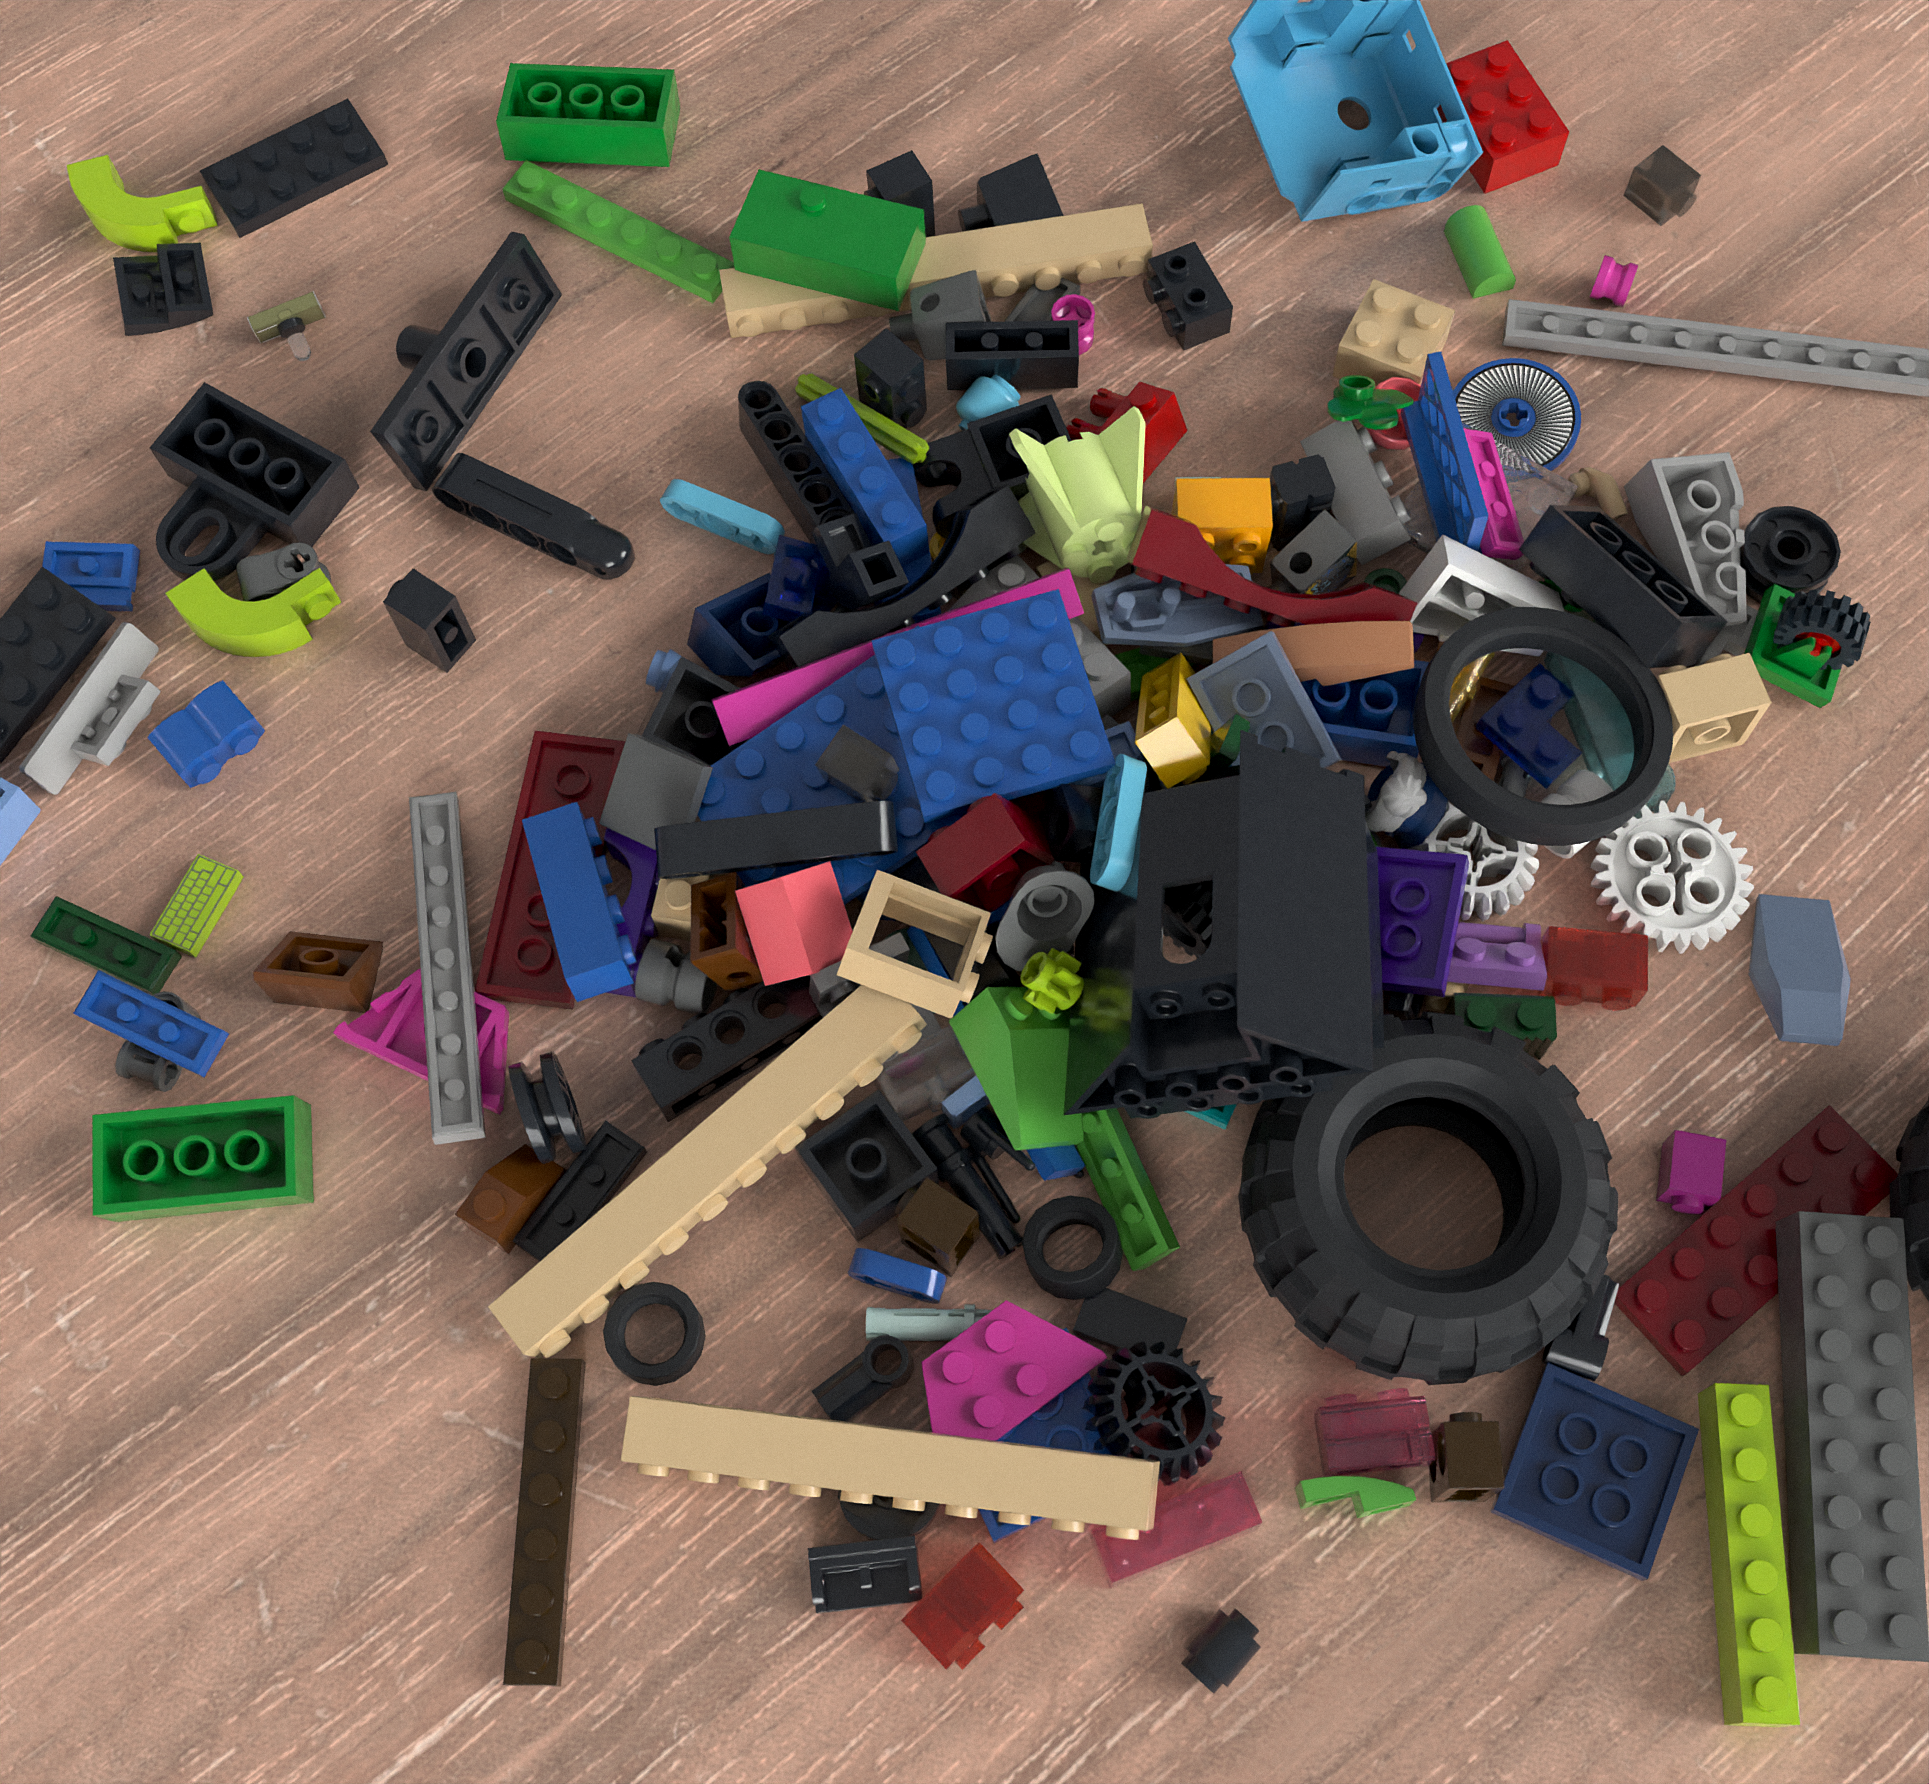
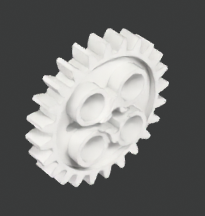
M1660 801L1654 810V814L1644 805L1635 814V817L1633 816L1620 828L1605 835L1606 838H1601L1596 846L1595 851L1600 855L1595 856L1590 868L1600 873L1594 876L1591 881V887L1605 889L1596 900L1597 905L1611 904L1613 909L1606 920L1610 922L1622 918L1625 924L1620 934L1625 936L1634 929L1640 932L1638 938V945L1643 946L1650 937L1655 938L1658 952H1663L1670 941H1674L1679 954L1685 952L1690 944V940L1698 950L1704 949L1709 942V937L1715 942H1719L1727 933L1726 929L1733 930L1741 920L1738 915H1742L1750 905L1744 898L1748 897L1754 889L1753 884L1744 881L1753 871V866L1738 863L1747 853V849H1732L1730 845L1737 833L1733 831L1721 835L1718 829L1722 819L1717 818L1707 824L1703 821L1704 808H1699L1694 816L1687 815L1685 802H1680L1674 812H1669L1665 801ZM1663 838L1669 841L1670 852L1668 851V846ZM1683 847L1695 850L1701 859L1688 856L1684 852ZM1634 850L1647 852L1653 861L1640 859ZM1691 891L1703 894L1709 904L1696 901L1692 897ZM1642 894H1650L1656 897L1661 906L1657 907L1648 904L1643 899ZM1674 901H1675V906H1676V908H1677V911H1678V913H1679L1680 915H1677V914H1675V912H1674V908H1673V902H1674Z

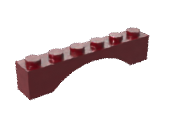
M1147 505L1127 556V560L1132 565L1137 566L1135 574L1157 583H1161L1164 576L1181 581L1179 590L1204 599L1207 592L1210 591L1225 597L1223 605L1249 614L1252 606L1269 612L1266 620L1283 627H1293L1295 622L1309 625L1356 621H1410L1417 602L1406 596L1366 582H1361L1342 590L1317 594L1287 593L1263 587L1238 575L1226 566L1209 547L1197 525L1189 520Z

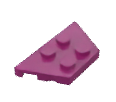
M420 968L402 980L401 985L397 989L385 992L372 1001L370 1004L373 1008L350 1024H347L345 1021L335 1028L333 1033L338 1039L428 1081ZM474 992L483 1107L500 1115L504 1109L509 1011L506 1006Z
M1006 1300L921 1362L932 1433L997 1441L1107 1359V1356L1102 1350Z

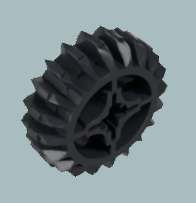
M1142 1341L1135 1343L1130 1349L1126 1347L1118 1349L1112 1354V1359L1104 1360L1097 1367L1098 1376H1094L1086 1388L1092 1395L1084 1401L1082 1409L1095 1416L1086 1422L1085 1430L1098 1432L1100 1438L1094 1443L1093 1450H1103L1106 1447L1111 1455L1160 1461L1158 1481L1160 1479L1164 1486H1171L1179 1481L1180 1478L1186 1480L1191 1478L1198 1472L1197 1469L1199 1467H1204L1211 1461L1213 1456L1211 1451L1218 1447L1222 1440V1437L1216 1430L1223 1426L1226 1418L1213 1410L1221 1405L1223 1397L1212 1395L1208 1391V1388L1213 1384L1214 1377H1204L1202 1379L1196 1371L1199 1369L1200 1360H1193L1189 1364L1183 1362V1348H1176L1168 1355L1164 1341L1156 1342L1150 1348ZM1122 1388L1126 1393L1123 1399L1128 1407L1126 1420L1121 1407ZM1163 1407L1167 1408L1158 1418L1151 1415L1144 1420L1141 1419L1151 1408L1155 1412ZM1182 1408L1186 1418V1428L1181 1420ZM1139 1438H1143L1144 1440L1148 1441L1150 1445L1144 1443Z

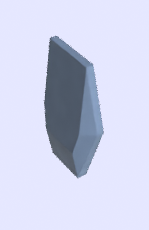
M1225 564L1238 575L1252 581L1248 566ZM1132 573L1094 589L1091 595L1102 644L1187 647L1213 641V639L1260 630L1263 627V621L1259 608L1252 606L1249 614L1234 610L1223 605L1224 596L1210 591L1207 592L1205 599L1179 590L1181 581L1166 576L1163 577L1161 583H1157Z
M1759 894L1756 899L1748 975L1779 1041L1839 1046L1843 1039L1851 978L1830 901Z

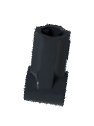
M1603 1275L1594 1296L1572 1320L1571 1325L1545 1346L1542 1357L1543 1364L1550 1363L1589 1381H1596L1608 1350L1609 1338L1605 1337L1619 1288V1284L1614 1282L1610 1276Z
M890 1335L878 1336L867 1344L864 1352L812 1390V1393L831 1420L850 1422L891 1389L905 1385L912 1376L914 1360L910 1351L898 1338ZM886 1350L900 1352L901 1364L896 1372L890 1375L877 1373L876 1360L882 1352Z

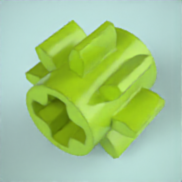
M1051 948L1048 955L1044 952L1034 954L1025 964L1021 973V983L1029 988L1023 999L1041 1011L1044 1009L1050 1014L1054 1013L1056 1007L1061 1010L1070 1008L1078 1000L1084 987L1083 978L1076 974L1081 966V962L1066 952L1062 951L1060 953L1054 948Z

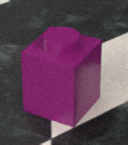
M1674 1130L1662 1143L1656 1201L1670 1203L1673 1210L1686 1214H1700L1703 1210L1707 1211L1721 1199L1727 1140Z

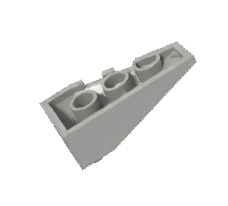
M1730 453L1651 459L1624 486L1637 527L1657 559L1728 621L1725 626L1743 624L1747 620L1745 570L1740 566V547L1745 544L1744 530L1739 529V510L1744 506V498Z

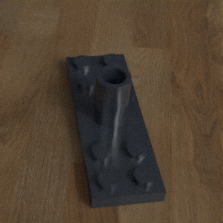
M511 231L441 331L410 325L404 328L398 337L396 344L397 358L402 366L413 371L370 432L416 489L428 491L562 296V293L525 234Z

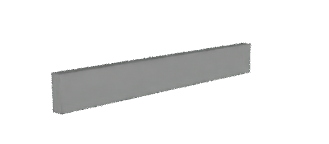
M457 792L409 797L432 1139L434 1144L437 1145L486 1138L459 800Z

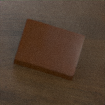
M290 931L253 971V978L274 1003L365 1013L370 1008L383 952V942Z

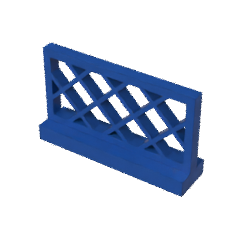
M1442 352L1427 354L1418 401H1414L1408 407L1401 408V417L1436 542L1442 535H1445L1482 554L1480 543L1489 515Z

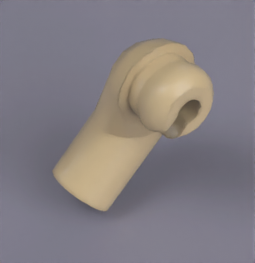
M1591 467L1580 468L1578 473H1573L1568 477L1567 487L1573 496L1580 497L1586 494L1598 499L1601 509L1613 520L1628 514L1618 485L1611 475Z

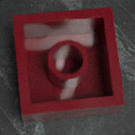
M997 793L976 800L969 806L966 815L954 824L944 826L933 832L928 838V843L916 851L942 895L990 913L1013 896L1017 881L1027 871L1038 866L1051 865L1054 861L1049 843L1033 817Z

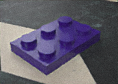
M1376 847L1378 855L1382 990L1445 997L1469 869L1468 856L1464 854Z

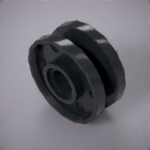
M1794 506L1772 507L1758 513L1744 530L1745 544L1740 547V566L1745 570L1746 594L1758 603H1761L1764 591L1774 584L1794 594L1803 591L1808 596L1810 590L1817 589L1821 593L1827 585L1828 579L1838 567L1841 550L1837 535L1825 520L1809 510Z
M550 1051L540 1055L542 1078L537 1080L533 1079L530 1071L522 1061L508 1066L515 1100L525 1130L539 1161L545 1164L556 1159L554 1136L562 1134L566 1144L573 1153L585 1150L587 1148L586 1138L578 1109L555 1052Z

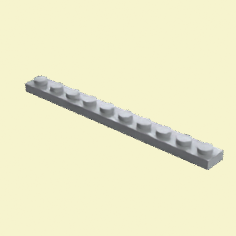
M1512 299L1508 300L1505 310L1503 346L1929 397V349Z

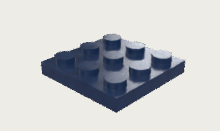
M1547 1363L1542 1369L1503 1475L1505 1488L1496 1494L1490 1512L1641 1581L1647 1580L1699 1429Z

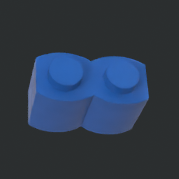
M222 680L199 693L185 709L174 713L162 721L147 738L185 783L192 788L215 779L219 775L221 767L228 759L237 755H244L254 749L265 730Z

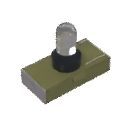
M314 291L249 316L247 320L259 343H264L279 336L288 338V343L295 358L300 361H306L311 356V349L302 332L305 330L306 325L326 318Z

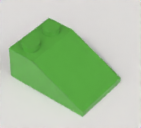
M987 987L950 1019L949 1023L1014 1150L1078 1145L1084 1140L1082 1113L1064 1115L1070 1023L1063 1012L1064 1010L1056 1007L1054 1013L1050 1014L1043 1009L1041 1011L1023 999V996L1029 989L1028 987Z

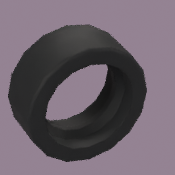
M1070 1195L1053 1199L1037 1209L1025 1226L1022 1245L1029 1271L1041 1289L1057 1298L1078 1300L1094 1296L1108 1287L1120 1271L1123 1249L1116 1222L1103 1205L1090 1198ZM1080 1224L1088 1225L1097 1230L1103 1243L1102 1252L1093 1263L1084 1269L1071 1272L1059 1271L1050 1267L1044 1259L1043 1247L1051 1234L1060 1228Z
M654 1281L635 1285L618 1296L607 1312L603 1329L606 1351L616 1367L637 1383L653 1386L675 1382L690 1372L702 1355L706 1337L703 1318L689 1296L671 1284ZM662 1304L677 1311L682 1318L685 1329L683 1344L678 1352L665 1362L656 1364L644 1363L633 1357L626 1347L624 1334L627 1322L642 1307Z

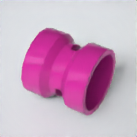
M1076 294L1065 295L1053 304L1051 321L1078 320L1079 355L1087 352L1093 344L1094 306L1090 300Z

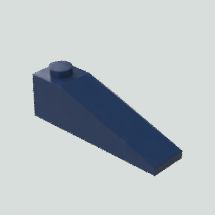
M813 551L696 607L687 645L715 675L752 677L783 661L768 636L806 611L830 612L838 603L825 583V580L831 575L826 564L820 559L816 551Z

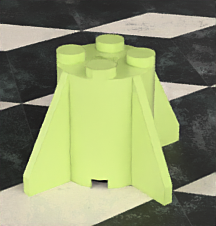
M1135 406L1099 435L1090 432H1080L1082 439L1068 442L1064 435L1043 445L1016 428L1009 433L1015 449L1027 465L1029 472L1028 479L1025 478L1029 493L1022 497L1018 503L1036 534L1025 540V545L1060 568H1069L1072 575L1089 577L1090 581L1095 584L1107 582L1113 578L1117 569L1129 562L1127 556L1142 517L1145 421L1140 410Z

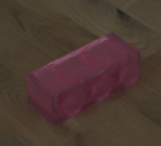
M1242 1471L1157 1504L1155 1506L1153 1529L1148 1531L1139 1530L1138 1540L1106 1536V1525L1091 1530L1090 1540L1109 1589L1254 1532L1258 1530L1263 1522Z

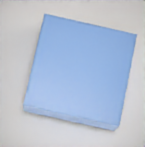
M977 1075L941 1102L942 1112L950 1119L949 1124L951 1127L958 1129L977 1111L990 1104Z

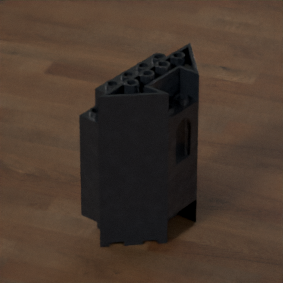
M1240 730V765L1205 771L1202 776L1189 784L1183 785L1179 782L1167 789L1163 782L1158 779L1156 772L1141 752L1136 759L1146 763L1147 772L1134 860L1125 885L1117 892L1095 885L1090 881L1091 864H1080V876L1087 880L1094 892V907L1075 940L1074 958L1081 962V966L1076 974L1083 978L1084 987L1078 1000L1071 1006L1064 1115L1120 1107L1125 1108L1130 1119H1152L1161 1114L1182 1111L1202 1112L1211 1107L1239 1103L1251 1105L1257 1104L1262 1100L1289 1096L1307 1097L1317 1092L1332 1091L1333 1077L1374 1071L1373 1049L1385 1048L1378 855L1365 821L1364 775L1348 769L1344 773H1336L1320 767L1319 758L1286 746L1282 749V752L1258 744V736ZM1213 880L1212 940L1209 948L1201 957L1192 962L1178 964L1168 961L1163 956L1165 888Z

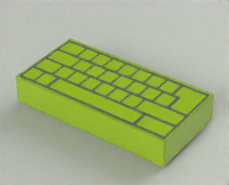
M198 854L151 931L150 936L157 942L196 958L244 876L234 868Z

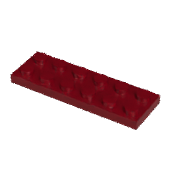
M534 731L475 987L476 993L491 1000L573 1010L575 997L563 974L522 819L578 802L584 818L594 817L602 844L594 847L597 857L602 855L606 857L608 847L604 837L607 827L599 824L626 741Z
M1829 1105L1620 1286L1614 1304L1683 1377L1779 1293L1776 1221L1798 1211L1865 1216L1890 1194L1889 1183L1896 1179L1898 1173Z

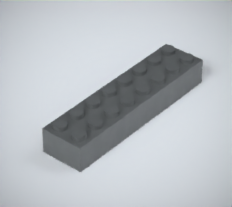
M1798 1211L1775 1222L1794 1654L1929 1662V1634L1904 1219Z

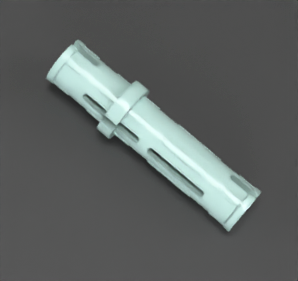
M965 1304L964 1309H885L867 1307L866 1341H871L878 1336L884 1335L896 1337L900 1341H951L992 1310L975 1309V1304Z

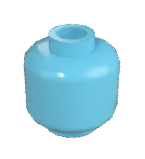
M993 375L992 378L978 377L956 404L957 413L962 419L958 426L964 431L968 429L967 423L1019 406L1018 401L1021 396L1013 386L998 375Z

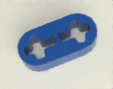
M865 1248L855 1249L847 1273L850 1277L865 1284L932 1304L940 1302L947 1280L945 1275L934 1269Z

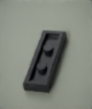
M605 1120L588 1142L587 1148L581 1151L512 1241L540 1262L609 1203L647 1153L645 1147Z

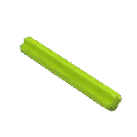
M812 373L800 375L795 388L796 394L808 402L837 390L836 387ZM845 393L876 443L911 464L916 462L922 463L927 458L926 453L929 445L924 439Z

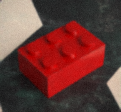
M1508 40L1446 63L1483 151V154L1469 168V171L1484 194L1559 166L1570 131ZM1439 105L1437 111L1442 123H1444L1447 119L1441 105Z

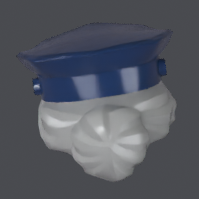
M1391 751L1386 757L1390 761V765L1382 770L1370 785L1367 797L1371 801L1372 807L1365 814V821L1369 830L1374 832L1385 831L1386 835L1395 838L1400 849H1408L1422 844L1445 816L1449 800L1435 785L1422 762H1418L1417 758L1407 753L1398 754L1396 751Z

